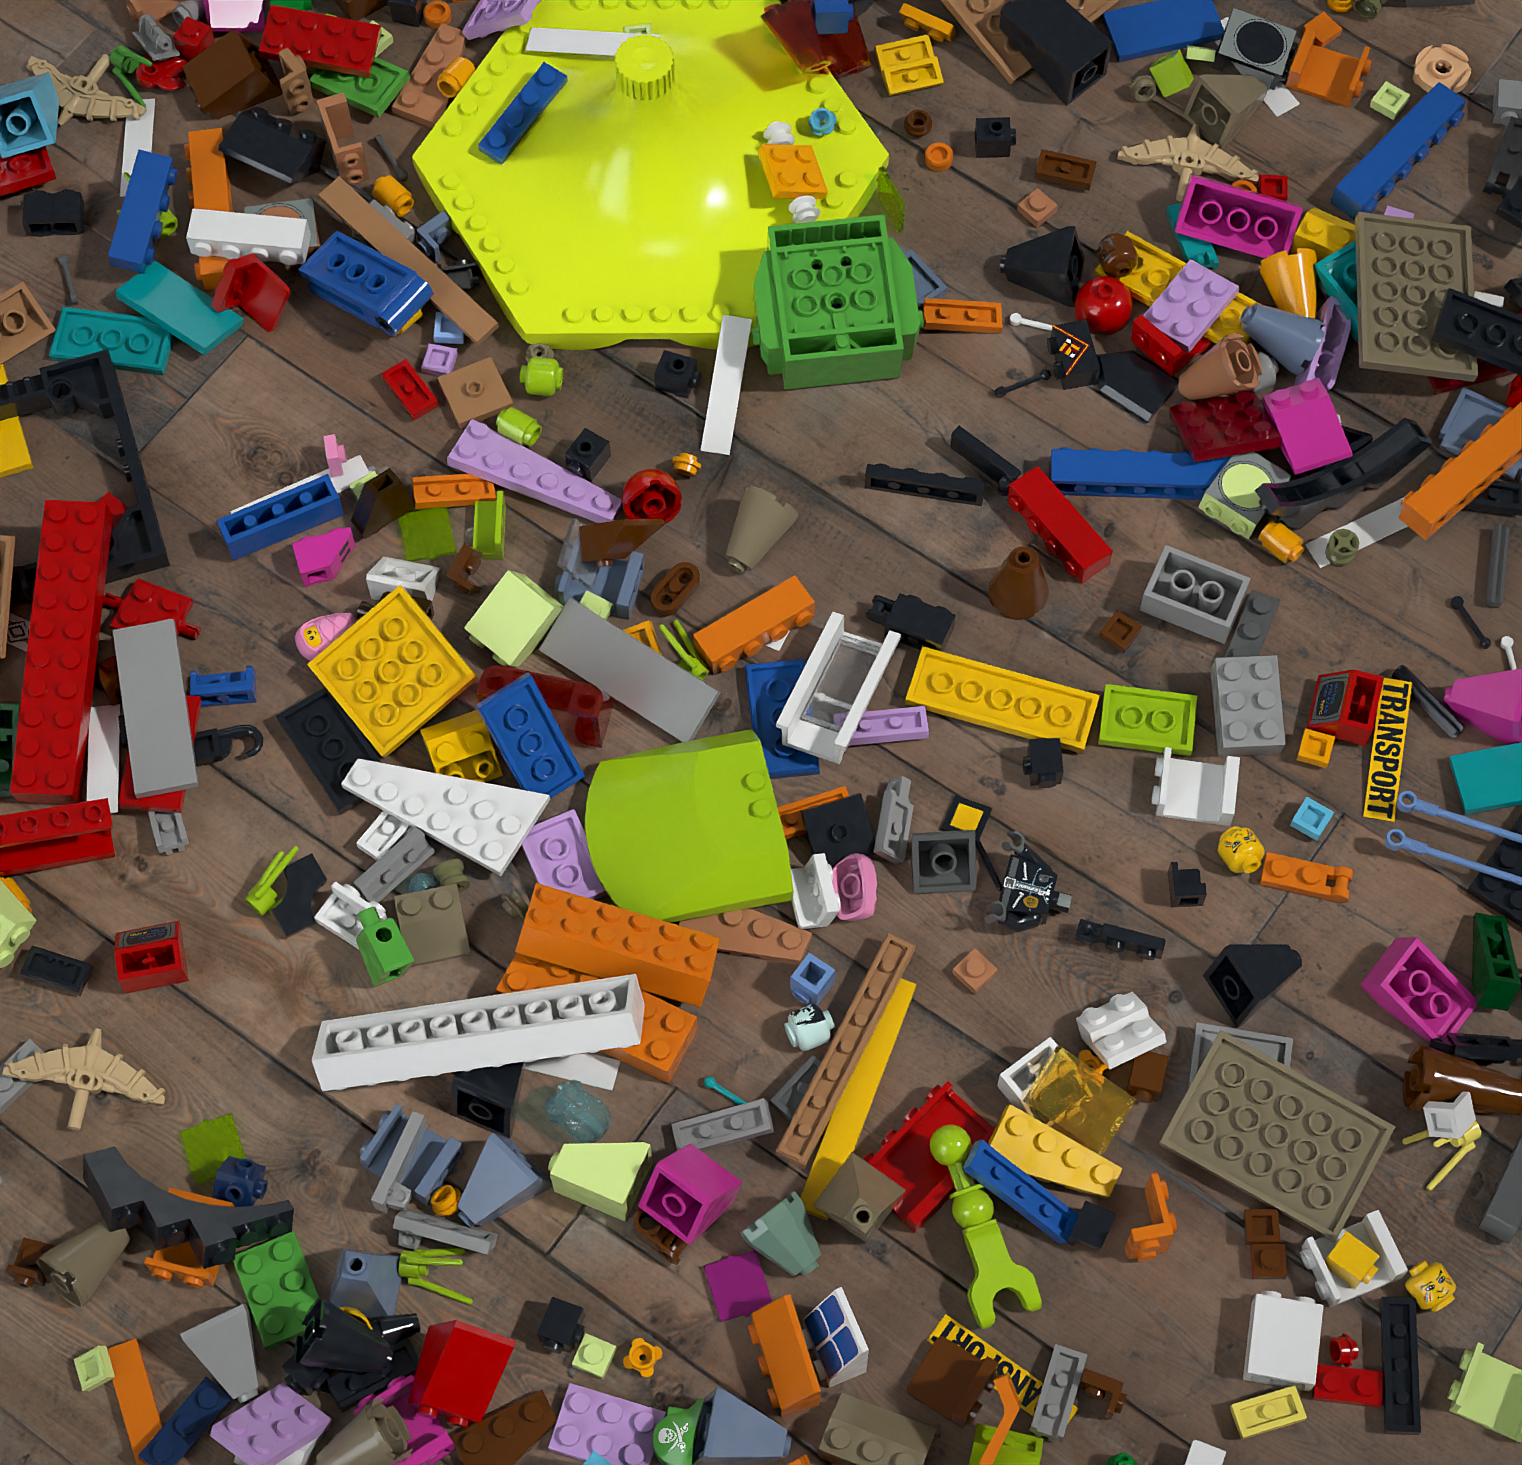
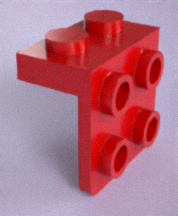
M253 253L229 260L224 266V273L219 285L215 289V296L211 306L217 312H222L239 305L267 332L274 331L289 298L290 288Z
M1142 314L1133 320L1131 341L1171 376L1211 345V340L1202 336L1192 350L1187 353Z

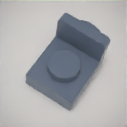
M444 211L416 229L418 249L426 257L430 256L435 263L441 260L438 244L446 242L450 235L453 234L451 218Z

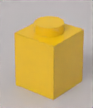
M1346 1231L1326 1258L1325 1263L1328 1270L1356 1289L1361 1281L1368 1284L1379 1268L1373 1264L1380 1255Z

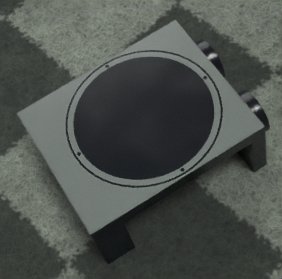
M1233 8L1225 26L1212 68L1222 71L1227 60L1272 75L1273 79L1269 89L1275 90L1279 80L1285 81L1289 72L1290 65H1287L1286 62L1288 58L1292 59L1298 43L1293 42L1297 30Z

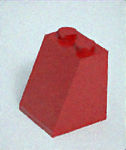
M458 1320L430 1325L427 1330L407 1405L418 1408L417 1414L424 1417L436 1419L439 1415L448 1418L447 1424L458 1428L466 1429L469 1424L481 1423L516 1341Z

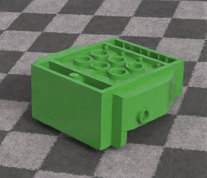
M885 215L768 226L767 251H764L754 280L753 301L757 327L752 328L754 346L759 345L760 355L767 365L768 374H782L784 390L900 378L902 361L912 359L913 350L918 341L919 329L924 327L922 310L918 311L912 265L894 238H888ZM839 303L842 307L835 309L832 307V304Z

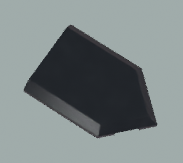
M1134 350L1096 354L1100 366L1099 392L1147 424L1178 387L1179 379L1171 376Z

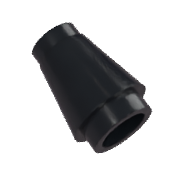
M416 1313L378 1316L375 1321L369 1322L372 1330L390 1342V1346L421 1332Z

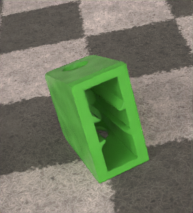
M375 907L359 912L357 915L363 929L357 936L356 942L374 987L404 976L414 963V959L394 919L388 918L381 921Z

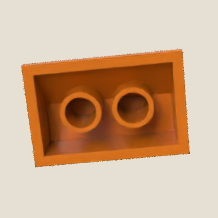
M791 1294L784 1295L753 1312L752 1324L747 1325L752 1344L759 1343L762 1356L757 1357L762 1377L769 1376L772 1388L767 1389L772 1409L779 1408L781 1417L819 1406L821 1390Z

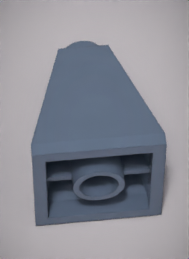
M493 1132L487 1139L457 1205L461 1209L458 1216L471 1228L475 1224L483 1226L550 1189L553 1186L552 1180L510 1138Z
M340 1247L329 1302L337 1307L349 1306L356 1308L368 1320L375 1321L378 1316L394 1315L402 1277L399 1276L400 1256Z
M716 1388L703 1398L704 1403L693 1448L692 1465H729L777 1461L783 1456H788L791 1447V1436H787L786 1428L724 1389Z

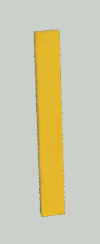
M904 979L900 980L832 1114L800 1197L808 1214L827 1221L829 1219L827 1215L815 1208L813 1204L850 1153H854L916 990L917 984Z

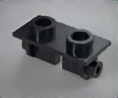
M458 260L453 262V266L444 268L441 267V264H435L462 290L474 289V286L480 285L478 274H472V271L477 270L476 263H470V260Z

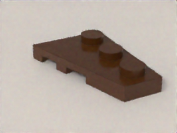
M540 1390L482 1420L481 1423H476L456 1433L451 1438L464 1465H514L556 1425L557 1418L543 1390Z

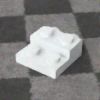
M1133 992L1126 995L1117 994L1110 999L1109 1003L1098 1008H1087L1082 1012L1081 1016L1076 1018L1081 1038L1109 1069L1167 1042L1164 1031L1149 1017L1147 1006Z

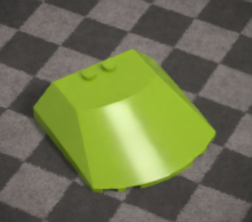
M752 729L677 743L600 761L588 791L585 831L593 869L598 881L604 886L614 906L671 923L786 902L793 899L794 890L789 851L761 741Z

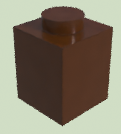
M1147 1051L1133 1058L1126 1095L1133 1096L1134 1100L1142 1103L1158 1102L1169 1056Z

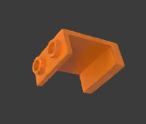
M1306 28L1290 68L1286 88L1350 107L1353 97L1359 98L1364 84L1363 81H1360L1361 76L1367 77L1372 63V60L1367 59L1370 47L1365 46L1361 58L1358 59L1313 45L1317 31Z
M170 1187L168 1189L169 1193L184 1199L209 1205L235 1207L232 1202ZM189 1241L177 1246L158 1251L155 1250L153 1258L146 1257L144 1262L149 1271L152 1272L151 1275L165 1281H171L172 1277L183 1279L185 1285L202 1289L203 1285L213 1287L220 1265L203 1269Z

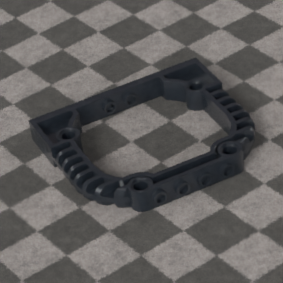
M106 349L39 368V375L26 376L21 380L8 381L6 384L0 385V421L48 408H53L58 415L62 416L72 415L78 409L87 410L104 419L115 416L121 438L116 440V445L120 457L126 456L128 464L123 465V470L127 482L133 481L139 505L128 507L123 517L111 530L110 544L112 546L108 554L105 584L171 566L109 350ZM68 394L66 397L59 399L61 395ZM38 562L13 567L10 603L33 601Z

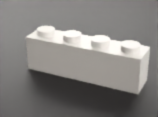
M192 209L186 239L191 254L201 257L220 256L227 259H237L253 253L262 262L272 261L294 265L306 262L311 234L307 219Z

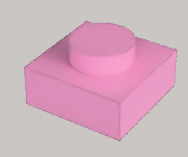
M335 434L323 436L331 476L343 475L342 463L347 462L344 445L338 446Z

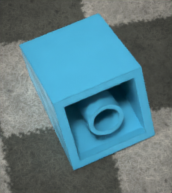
M49 72L0 86V155L2 158L56 142L59 96Z

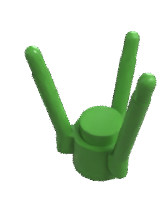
M120 45L110 55V63L115 66L112 72L121 79L136 102L146 108V104L127 79L125 73H134L141 64L152 66V62Z

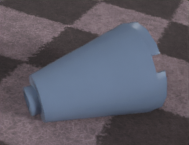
M1255 303L1252 307L1247 306L1239 320L1242 322L1241 329L1289 372L1296 375L1304 370L1300 366L1304 360L1311 362L1320 347L1325 333L1320 330L1321 327H1325V323L1318 319Z

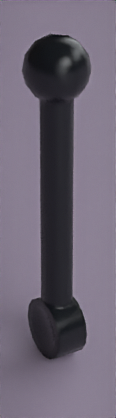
M1043 369L1038 375L1007 387H998L994 393L997 398H1001L1008 392L1041 379L1044 381L1050 379L1051 372Z
M1460 596L1453 597L1451 606L1460 611L1480 640V647L1488 649L1491 646V640L1482 634L1463 606V598Z

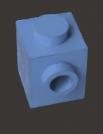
M808 953L790 977L792 995L803 1004L819 1005L835 983V969L811 953Z

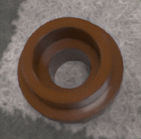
M913 110L906 116L904 128L911 136L923 137L931 131L932 119L923 110Z

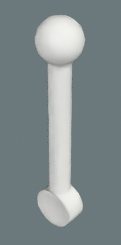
M1013 313L1010 316V323L1013 326L1024 324L1052 331V325L1024 319L1018 313Z
M1505 636L1502 638L1500 645L1506 650L1510 669L1515 670L1517 667L1511 648L1514 641L1511 637Z

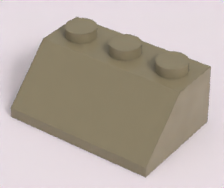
M841 1393L820 1443L818 1457L837 1465H924L937 1429Z

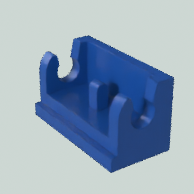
M252 665L246 666V671L208 675L197 674V670L190 672V695L201 697V707L257 703L256 672Z

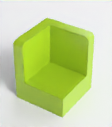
M1180 49L1156 59L1149 68L1163 97H1168L1189 87L1194 80Z

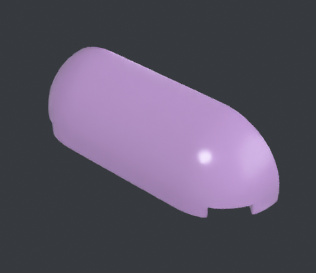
M1333 296L1326 300L1316 316V319L1325 323V327L1320 328V330L1325 332L1320 347L1311 362L1304 360L1300 365L1304 370L1297 374L1294 386L1319 378L1328 392L1335 384L1350 333L1351 321L1346 319L1339 308L1340 303Z

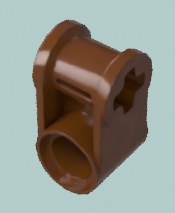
M639 1208L634 1215L635 1235L652 1247L664 1259L678 1265L681 1261L679 1256L688 1244L658 1221L654 1229H642L639 1225L640 1221L646 1217H653Z

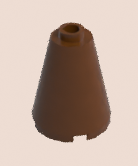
M1022 546L1013 549L992 576L989 583L988 594L990 603L1006 618L1014 620L1029 619L1044 608L1048 599V584L1038 555L1029 547Z

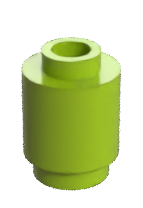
M514 407L502 410L496 420L498 433L522 446H533L542 431V426L537 424L536 419Z

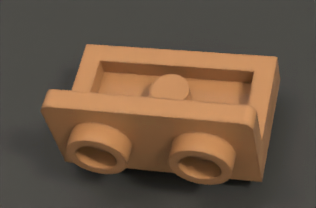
M287 47L278 53L284 77L279 82L287 112L293 116L298 112L305 111L314 103L310 88L311 83L306 72L307 67L303 59L299 55L294 56Z

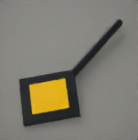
M955 795L941 830H975V845L997 890L1001 891L1002 884L980 841L992 808Z

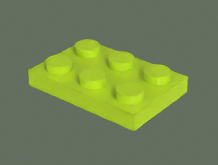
M1105 684L1098 744L1164 753L1165 747L1172 748L1171 754L1191 756L1197 695Z

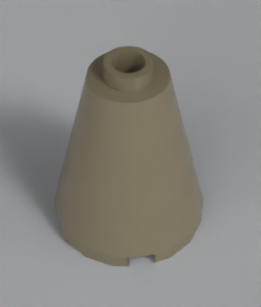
M755 486L747 487L743 492L725 553L726 559L729 560L727 565L740 573H743L744 570L751 571L796 522L799 516L797 511L788 503L782 506L776 501L777 496Z
M103 1219L43 1253L36 1261L37 1266L48 1283L53 1280L59 1287L56 1292L73 1306L81 1308L92 1298L130 1242L128 1233L131 1230L130 1228H124L110 1232Z
M381 1397L374 1398L317 1454L315 1465H394L411 1457L413 1448L408 1450L407 1441L412 1438L404 1419L393 1405L386 1408L381 1404L385 1400Z

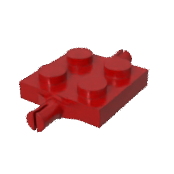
M138 578L124 598L109 592L103 598V605L118 609L109 625L111 632L115 629L174 619L177 636L182 633L197 639L198 635H200L201 627L186 622V616L193 606L192 598Z

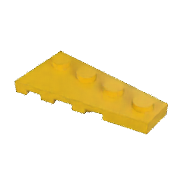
M1011 1104L1005 1107L988 1142L996 1151L1027 1175L1036 1178V1180L1056 1183L1065 1186V1188L1104 1199L1110 1196L1122 1171V1168Z

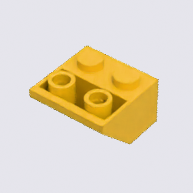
M477 710L420 730L435 773L479 782H487L503 776L488 729Z

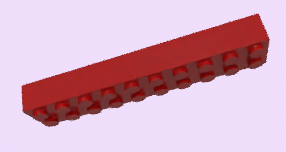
M45 499L10 793L18 803L67 805L80 803L113 519V514L106 502Z

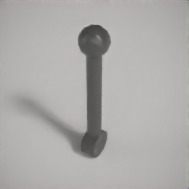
M381 135L375 136L377 145L381 147L396 170L397 178L400 181L407 180L408 173L400 168L385 145Z
M61 254L58 257V262L63 266L70 298L74 305L78 303L68 266L69 257L66 254Z

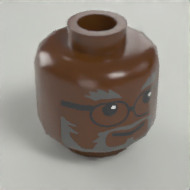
M1119 233L1109 234L1101 240L1097 248V257L1106 275L1120 278L1126 277L1138 263V254L1128 236Z

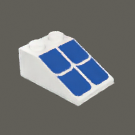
M840 1287L835 1289L803 1318L804 1329L802 1333L807 1349L812 1348L817 1359L813 1361L815 1372L820 1381L826 1380L829 1388L866 1373L869 1353L867 1344L844 1291Z

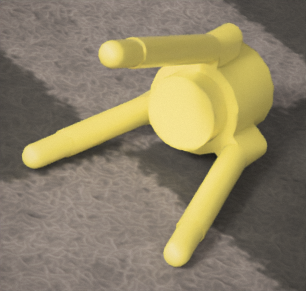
M1476 1121L1473 1122L1460 1139L1441 1137L1433 1143L1434 1147L1437 1148L1450 1141L1455 1147L1461 1146V1149L1427 1185L1428 1190H1433L1465 1154L1476 1147L1474 1141L1481 1137V1129ZM1428 1129L1404 1138L1402 1143L1407 1145L1429 1137Z

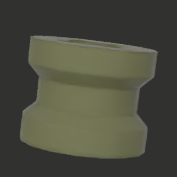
M1338 529L1333 532L1325 550L1326 558L1329 562L1336 566H1347L1354 560L1359 548L1357 535L1348 529Z
M459 859L445 861L433 869L434 878L440 882L439 887L457 883L458 891L461 893L470 886L469 878L463 874V862Z

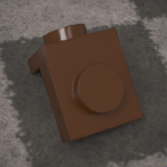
M112 656L103 662L97 663L109 703L111 706L122 703L117 660L116 656Z

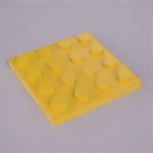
M402 585L395 588L307 664L384 758L478 679L477 675Z

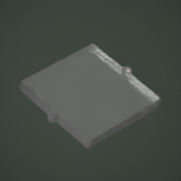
M576 518L571 519L557 565L570 574L572 580H577L588 589H593L600 567L596 568L595 562H582L579 526L585 525Z

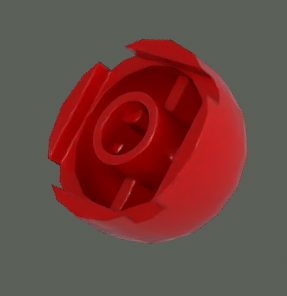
M1097 276L1087 281L1079 289L1074 304V313L1077 321L1087 320L1090 333L1096 334L1097 331L1101 333L1106 332V335L1115 334L1129 323L1133 308L1131 293L1126 285L1118 279L1110 276Z
M645 469L632 475L625 483L621 495L627 519H664V524L677 516L682 507L680 503L682 494L678 484L670 474L659 469Z

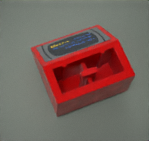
M1355 669L1318 675L1306 729L1335 736V739L1366 746L1373 730L1384 677Z
M180 920L116 933L114 954L117 976L125 993L189 981Z

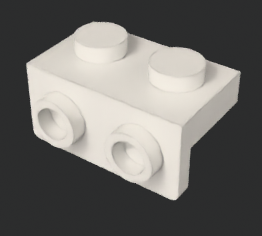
M825 853L813 854L804 868L791 869L794 890L791 901L799 929L829 926L838 914L841 905L839 895L835 893L833 888V870L831 865L827 864Z
M334 882L331 886L332 895L314 919L318 924L359 949L356 938L362 931L363 926L357 914L367 908L375 907L381 921L387 919L386 910L373 900L368 903L360 898V893L348 884L342 886Z

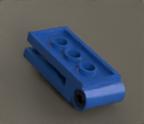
M336 231L298 269L301 276L310 281L307 287L311 293L378 329L381 328L391 336H395L434 295L430 285L418 276L416 271L339 231Z

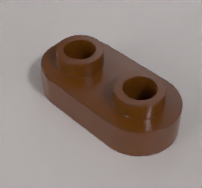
M688 562L676 564L653 589L651 593V606L657 614L662 616L675 614L696 591L700 584V574L695 565ZM684 578L690 580L686 584L680 582V580ZM663 600L671 601L669 605H663L661 602Z

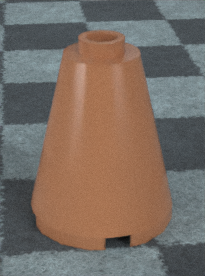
M1232 333L1225 336L1180 375L1178 383L1180 393L1187 399L1194 401L1248 391L1259 386L1261 381L1257 382L1258 376L1262 374V366L1255 348L1251 343L1246 345L1241 340L1244 338L1241 334Z

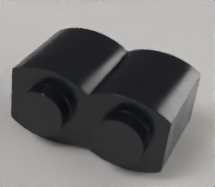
M70 189L53 194L41 190L24 194L22 224L26 235L44 237L53 234L78 235L84 233L85 204L82 194Z

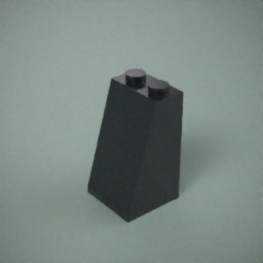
M1014 0L1013 2H1007L1002 7L999 28L1066 106L1106 75L1112 41L1066 0Z

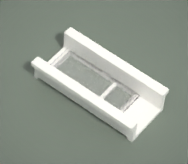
M832 612L776 722V727L782 729V745L840 764L842 756L894 654L901 634L889 630L884 643L880 644L844 632V615Z

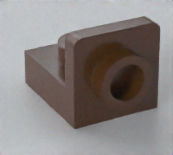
M463 544L445 574L454 580L451 584L452 586L466 594L469 590L479 593L481 587L468 580L470 575L475 574L480 567L482 552L472 546Z
M23 1237L14 1265L8 1264L6 1269L7 1273L14 1278L13 1283L26 1288H32L33 1284L44 1286L46 1279L40 1272L36 1261L43 1253L54 1248L55 1245Z
M1085 1368L1078 1387L1084 1389V1394L1090 1398L1100 1401L1104 1397L1110 1399L1104 1418L1111 1420L1114 1412L1121 1413L1127 1394L1121 1393L1124 1383Z

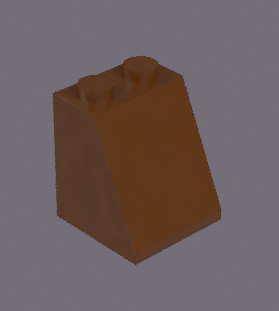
M235 28L182 67L187 76L185 82L197 97L195 100L197 107L202 113H209L217 120L283 94L280 82L269 60L259 57V47Z

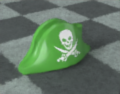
M699 1398L689 1409L669 1406L667 1416L656 1426L653 1434V1450L657 1459L663 1465H692L693 1443L704 1399Z

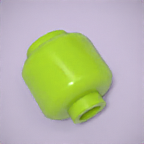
M531 357L528 365H522L520 383H525V389L529 394L552 397L556 390L561 391L564 368L559 367V363L555 359Z

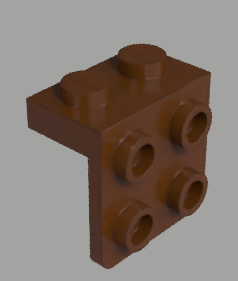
M940 1336L933 1343L907 1386V1393L963 1428L967 1420L973 1422L980 1412L983 1404L978 1401L986 1390L991 1393L995 1387L993 1380L1000 1376L996 1373L999 1363L988 1356L983 1361L947 1338Z

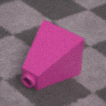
M1522 668L1457 679L1454 681L1453 687L1447 686L1444 704L1449 705L1450 711L1456 717L1505 745L1522 742Z

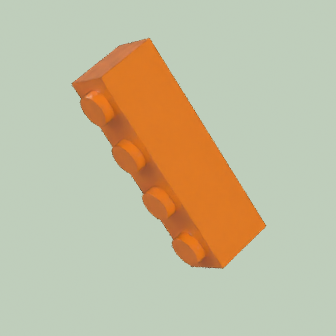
M796 575L693 634V646L713 675L720 671L726 672L745 656L751 657L757 654L762 649V646L767 643L781 640L789 630L796 626L802 627L808 624L813 619V616H815V601Z

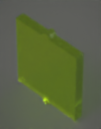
M882 166L878 168V178L876 179L878 183L877 196L899 233L904 230V221L906 220L905 203L885 167Z
M447 507L426 510L423 508L420 511L406 513L399 518L407 561L415 562L426 559L434 561L436 557L456 554Z
M232 1113L211 1121L205 1119L200 1125L180 1131L197 1185L215 1179L217 1170L228 1156L246 1159Z

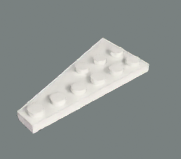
M357 759L341 783L345 790L413 828L417 827L429 837L499 876H502L550 801V795L364 759Z

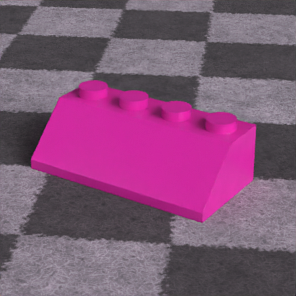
M1190 173L1174 232L1267 258L1281 251L1287 250V253H1289L1303 208L1291 202Z

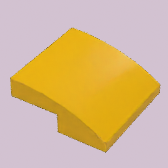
M929 34L875 46L874 52L889 96L944 84L938 58L934 56Z

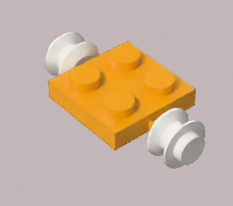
M781 121L773 122L763 134L768 143L762 144L758 149L773 198L794 199L789 204L788 209L794 214L792 221L795 224L815 222L820 215L819 208L814 207L816 199H824L828 194V190L813 147L811 145H793L795 138L790 134L791 126Z

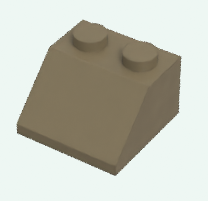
M457 883L394 896L400 932L414 959L411 967L471 955Z

